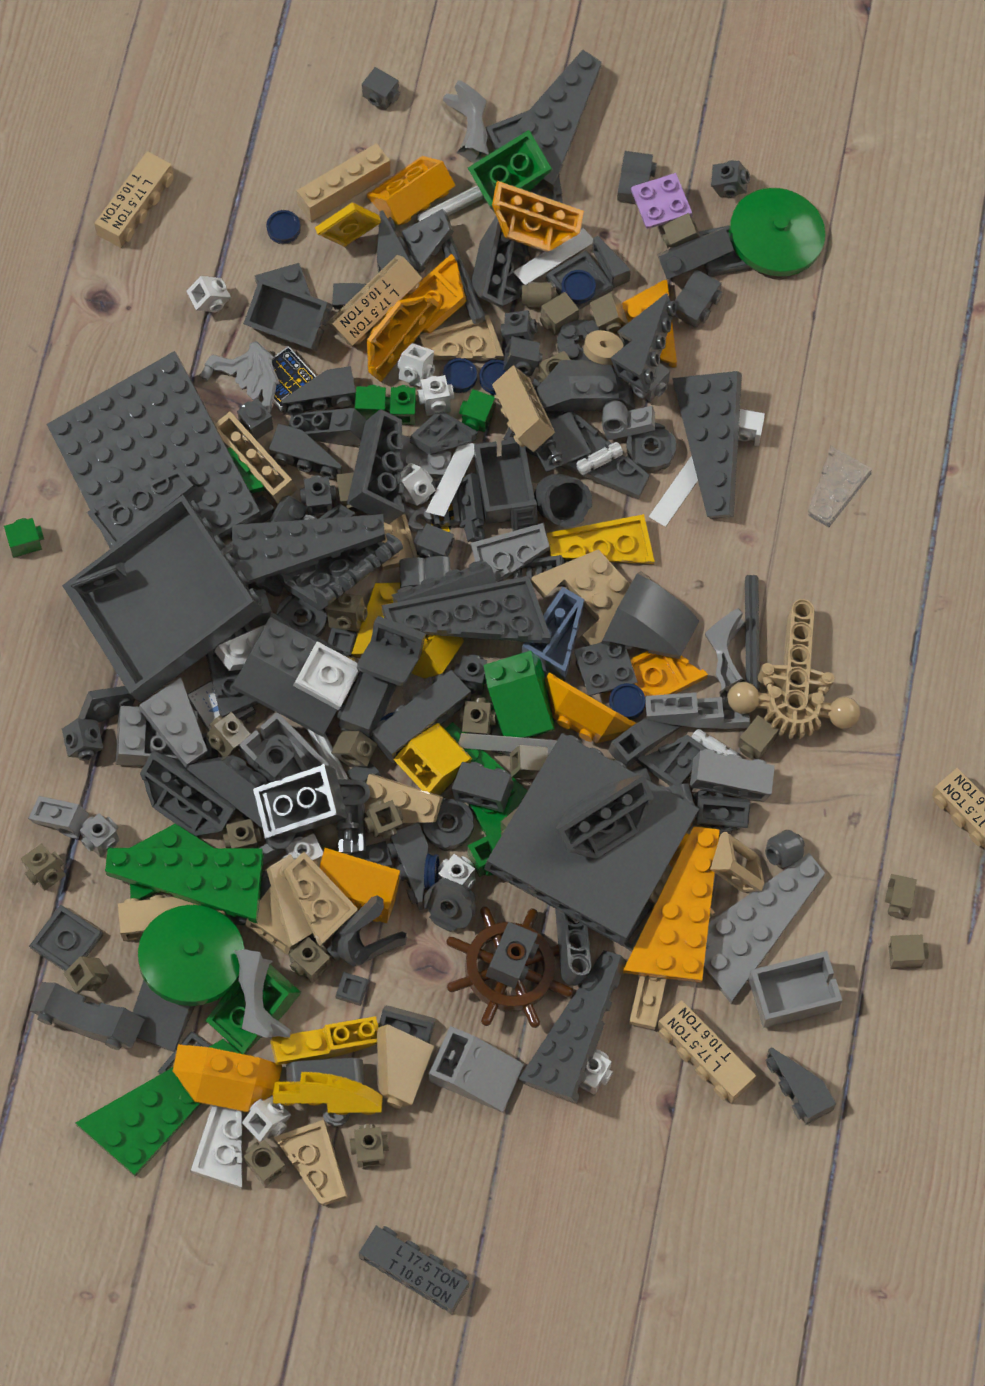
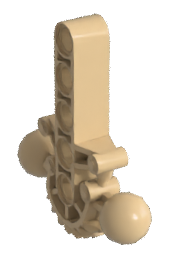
M805 599L795 601L788 614L784 665L765 663L758 674L759 682L767 687L768 693H759L757 688L751 683L738 682L731 687L727 695L729 706L734 712L748 714L755 710L756 707L767 709V715L764 720L772 723L771 728L780 730L779 736H782L784 732L788 733L789 739L793 738L794 734L799 739L803 738L805 734L810 737L814 730L818 731L822 726L818 717L829 718L831 723L840 729L851 728L860 718V708L854 699L839 697L832 703L824 702V696L834 682V675L830 672L823 673L810 669L814 624V606L811 602ZM797 613H802L805 617H801ZM795 635H799V636H801L803 639L800 640V639L796 638ZM793 658H799L802 662H797ZM791 680L798 681L800 685L792 683ZM789 703H794L799 708H794Z

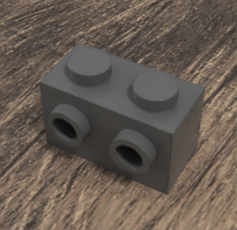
M462 762L452 791L455 800L504 813L514 785L511 774L503 769L497 768L492 770L476 762Z

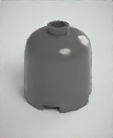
M551 474L543 478L536 486L534 492L538 512L544 518L563 527H573L583 522L588 510L592 507V495L588 486L579 479L567 475Z

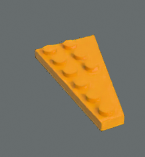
M693 827L623 969V973L702 983L715 874L710 869L718 845L719 829Z

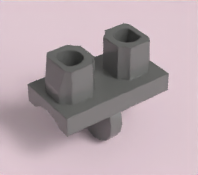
M365 805L345 806L348 819L339 821L336 824L339 852L366 851V828L363 821L365 818Z

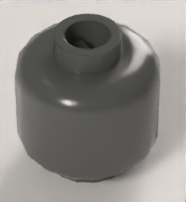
M784 830L768 839L765 854L771 864L786 868L803 858L805 843L799 834L792 830Z

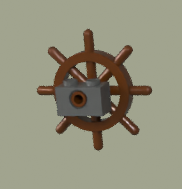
M484 906L480 909V914L486 928L474 938L471 944L455 937H449L446 940L449 947L467 954L465 959L466 977L449 982L447 990L449 992H456L470 987L474 994L487 1004L481 1019V1023L484 1026H489L492 1023L495 1013L499 1009L503 1011L524 1010L530 1026L537 1028L540 1025V1020L533 1005L539 1002L548 990L566 997L573 995L571 987L553 980L555 974L554 957L559 955L558 944L550 947L547 941L537 931L532 929L538 915L536 909L528 910L523 924L513 922L496 924L490 909ZM493 941L496 952L492 954L483 950L482 947L488 942ZM477 959L489 963V968L478 972ZM542 962L543 975L529 970L530 967L528 966ZM490 979L498 981L494 991L484 981ZM526 979L538 985L527 993L523 982ZM507 986L514 988L517 996L504 995Z

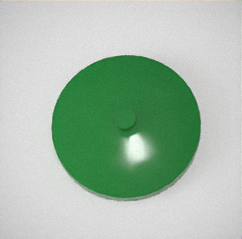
M764 188L748 194L737 204L729 223V237L737 255L751 268L767 275L790 276L808 269L817 260L825 242V226L818 210L803 196L787 189Z
M201 905L178 906L158 915L144 930L138 947L139 969L147 986L162 999L184 1006L204 1005L221 998L237 983L240 965L235 951L244 950V943L235 924L221 912Z

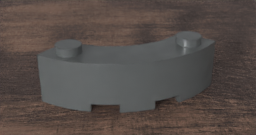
M42 982L29 1010L38 1015V1021L47 1025L54 1023L82 1036L103 1042L115 1050H120L121 1047H133L144 1022L143 1018L124 1007L104 1003L100 1005L93 1002L85 1003L86 998L84 996L76 994L58 983Z

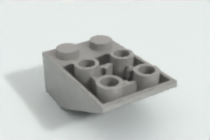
M120 707L117 726L116 765L144 766L153 751L179 760L139 710V707ZM193 711L197 721L198 711Z
M450 1026L429 1072V1082L503 1113L524 1064L481 1039Z

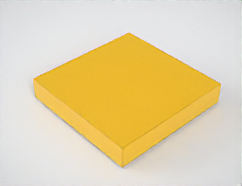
M352 202L317 225L315 229L318 235L345 247L379 225L382 221L378 214Z

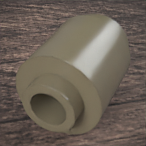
M528 283V285H522V305L541 307L556 298V287H551V283Z

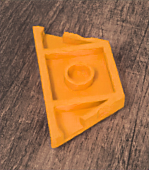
M453 254L449 255L419 282V287L413 293H407L401 299L431 295L442 305L422 332L431 334L467 302L457 260Z
M663 280L622 302L628 323L667 293L669 296L667 280ZM671 321V330L667 334L665 348L662 349L660 360L669 363L670 367H677Z
M646 651L630 659L638 682L634 685L638 686L645 696L677 694L708 677L705 670H699L682 655L680 659Z

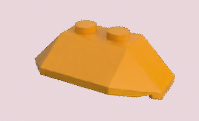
M500 181L496 182L492 206L505 238L549 252L580 234L583 210Z
M431 295L398 300L394 306L390 307L386 316L379 325L373 328L367 339L368 372L378 381L382 382L399 361L401 354L414 342L442 305Z
M550 672L546 676L545 684L552 717L557 720L556 722L565 729L571 728L578 732L583 740L595 743L613 740L637 724L557 678Z
M178 1044L172 1071L194 1102L248 1112L259 1099L264 1101L273 1095L275 1082L280 1080L282 1065L276 1066L274 1062L263 1058L220 1049Z

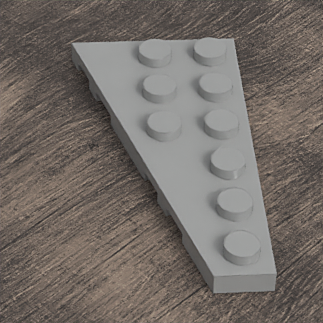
M810 853L763 885L762 892H752L709 922L704 970L730 1004H732L742 987L748 982L750 971L756 969L761 964L785 928L824 877L825 872Z

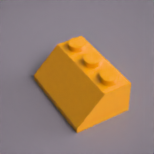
M421 156L366 195L379 211L383 210L387 218H392L394 224L403 225L412 219L411 216L415 213L428 209L431 206L430 203L434 200L447 196L450 193L449 190L456 185L443 161Z
M325 848L319 868L358 909L356 912L371 897L376 895L381 897L384 908L381 915L372 921L387 924L397 898L400 870Z

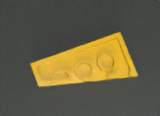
M644 514L546 533L550 545V556L562 555L564 560H574L599 549L610 562L654 564L655 562Z

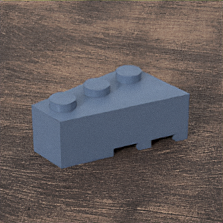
M562 587L543 615L551 637L550 644L525 642L522 646V653L531 650L541 659L543 671L550 672L563 681L567 677L583 615L584 599Z

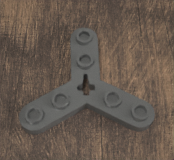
M274 735L268 740L266 747L276 738L278 741H286L293 748L292 753L295 756L292 762L279 775L281 779L307 771L303 761L286 736ZM272 753L268 756L269 760L274 764L282 762V757L277 753ZM338 779L345 806L365 804L370 797V789L367 783L357 779ZM296 833L266 839V842L274 850H284L291 844Z

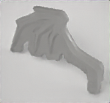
M257 341L250 343L249 350L245 354L234 359L211 355L205 362V367L200 374L202 379L208 381L213 371H222L230 376L237 372L235 382L239 384L242 390L247 387V395L253 401L260 397L263 390L264 399L262 404L269 413H271L276 385L280 384L272 364L274 357Z

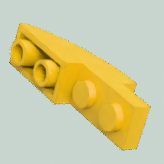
M376 1016L328 1024L322 1029L290 1034L289 1038L281 1036L272 1037L270 1043L275 1064L277 1066L295 1061L324 1060L376 1045L379 1028Z
M301 1072L300 1082H275L273 1104L280 1103L284 1106H291L295 1103H307L316 1106L327 1103L328 1113L346 1115L348 1113L361 1112L365 1115H372L376 1112H382L383 1095L368 1086L344 1077L317 1072Z

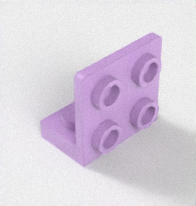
M676 173L631 187L632 195L646 229L663 225L686 213H689L692 217V211Z

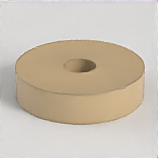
M598 330L586 336L583 351L591 361L602 365L613 364L610 357L621 350L624 345L617 335L608 331Z

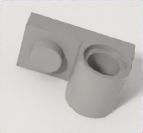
M620 401L606 402L603 406L602 427L607 440L654 431L655 411L653 407L648 406L628 411L624 403Z
M39 796L28 819L35 824L53 827L67 837L78 839L81 834L82 824L88 819L89 814L79 804Z

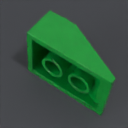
M530 130L468 167L469 172L494 213L492 203L496 182L500 181L529 192L553 170Z
M530 650L483 665L487 687L503 736L530 738L555 730L542 662L537 655Z
M269 964L263 985V1007L278 1021L289 1010L301 994V991ZM238 979L234 987L222 997L205 1021L241 1054L245 1055L263 1036L242 1029L246 1003Z

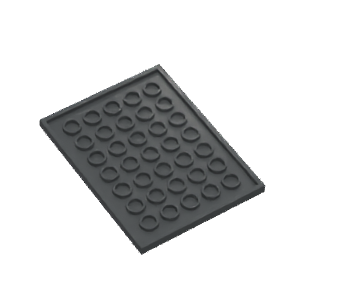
M175 351L47 424L90 510L94 508L97 510L105 506L106 502L120 499L128 495L129 491L137 487L140 489L149 485L150 481L180 468L196 488L186 498L189 501L195 500L202 510L199 515L202 519L206 517L214 528L211 531L213 536L217 534L222 538L232 532V525L247 524L262 515ZM104 536L109 548L111 549L113 546Z

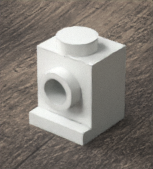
M740 409L738 440L755 441L754 446H759L765 413Z

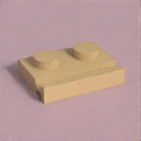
M402 514L401 517H398L390 524L384 522L385 541L382 542H387L386 534L390 533L401 541L403 549L382 564L383 571L399 567L400 559L418 558L406 515Z

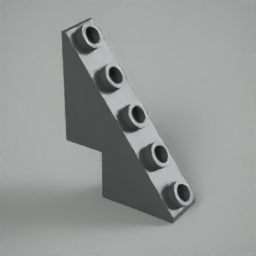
M667 293L618 330L624 347L610 357L617 375L645 393L649 391L650 385L654 382V373L656 367L660 364V355L662 349L665 348V340L668 332L671 330V321L677 311L675 301H670Z

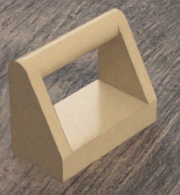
M723 832L720 835L710 870L741 892H762L764 877L759 855L729 833ZM734 850L747 859L745 868L736 862Z

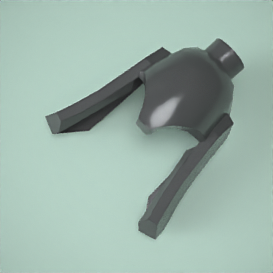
M376 895L371 897L358 912L336 930L333 935L332 945L327 948V952L335 961L342 958L354 967L360 966L389 950L406 945L407 933L398 932L367 946L363 945L360 939L361 928L380 916L384 908L383 899Z

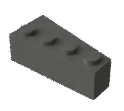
M381 409L365 421L347 504L369 515L383 514L384 522L390 524L405 513L404 504H402L401 495L404 494V484H401L403 461L400 459V450L403 449L402 420Z

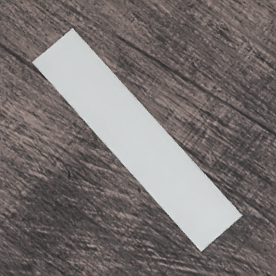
M583 228L580 230V234L553 250L542 253L513 272L526 285L591 245L593 238Z
M466 443L457 447L426 510L427 513L445 516L474 456L475 444Z
M692 456L649 515L651 519L665 527L698 481Z
M461 733L459 745L467 749L512 752L518 745L548 747L549 755L557 740Z

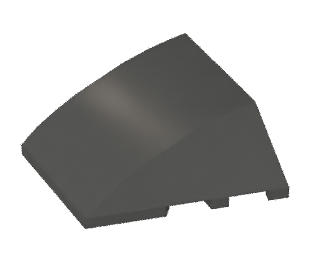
M640 571L636 574L619 604L601 643L607 645L610 642L623 644L627 649H632V647L647 649L648 653L680 659L699 620L681 601Z

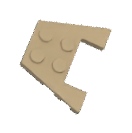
M599 549L535 575L530 579L532 586L543 598L562 582L571 592L584 599V607L596 619V622L579 637L586 646L602 642L619 604L630 587L629 582Z

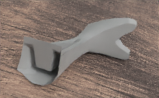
M459 80L455 85L458 95L446 94L443 97V101L467 117V132L461 147L456 153L476 163L490 154L486 145L488 134L482 120L487 102L477 91Z
M739 608L727 614L705 632L706 638L717 653L716 677L721 684L720 697H722L723 703H728L727 695L732 686L738 682H745L733 665L728 651L731 640L745 626L741 619L743 613Z
M247 949L235 951L240 965L239 982L246 1003L242 1029L266 1038H271L272 1035L289 1038L291 1030L274 1019L263 1007V985L269 964L272 961L263 959L261 952Z

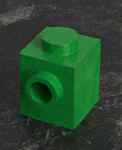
M378 385L356 386L355 409L366 420L380 409L390 412L391 397H386V387Z
M407 385L391 387L390 414L401 419L402 425H415L416 388H411Z
M472 389L468 400H464L460 407L459 414L462 415V423L475 431L479 430L485 433L496 408V397Z
M21 518L12 524L4 526L13 558L42 550L40 541L45 539L41 526H35L33 518Z
M491 834L467 845L468 857L474 864L479 877L485 874L486 876L493 875L484 869L489 856L496 846Z

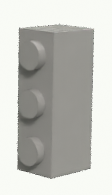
M711 749L700 750L693 758L690 787L765 802L772 794L775 765L767 764L766 761L759 759L745 760L735 754L721 755Z

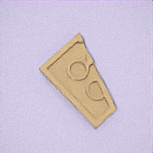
M489 315L485 316L483 323L477 325L472 320L434 330L431 334L424 333L419 335L421 346L434 351L433 360H453L456 358L467 360H504V355Z
M375 774L368 775L366 783L370 789V797L364 804L365 813L370 809L369 805L374 802L384 800V803L393 800L394 805H397L402 813V823L436 822L443 799L442 796ZM378 817L380 823H386L383 817Z
M305 852L283 871L319 946L358 910Z

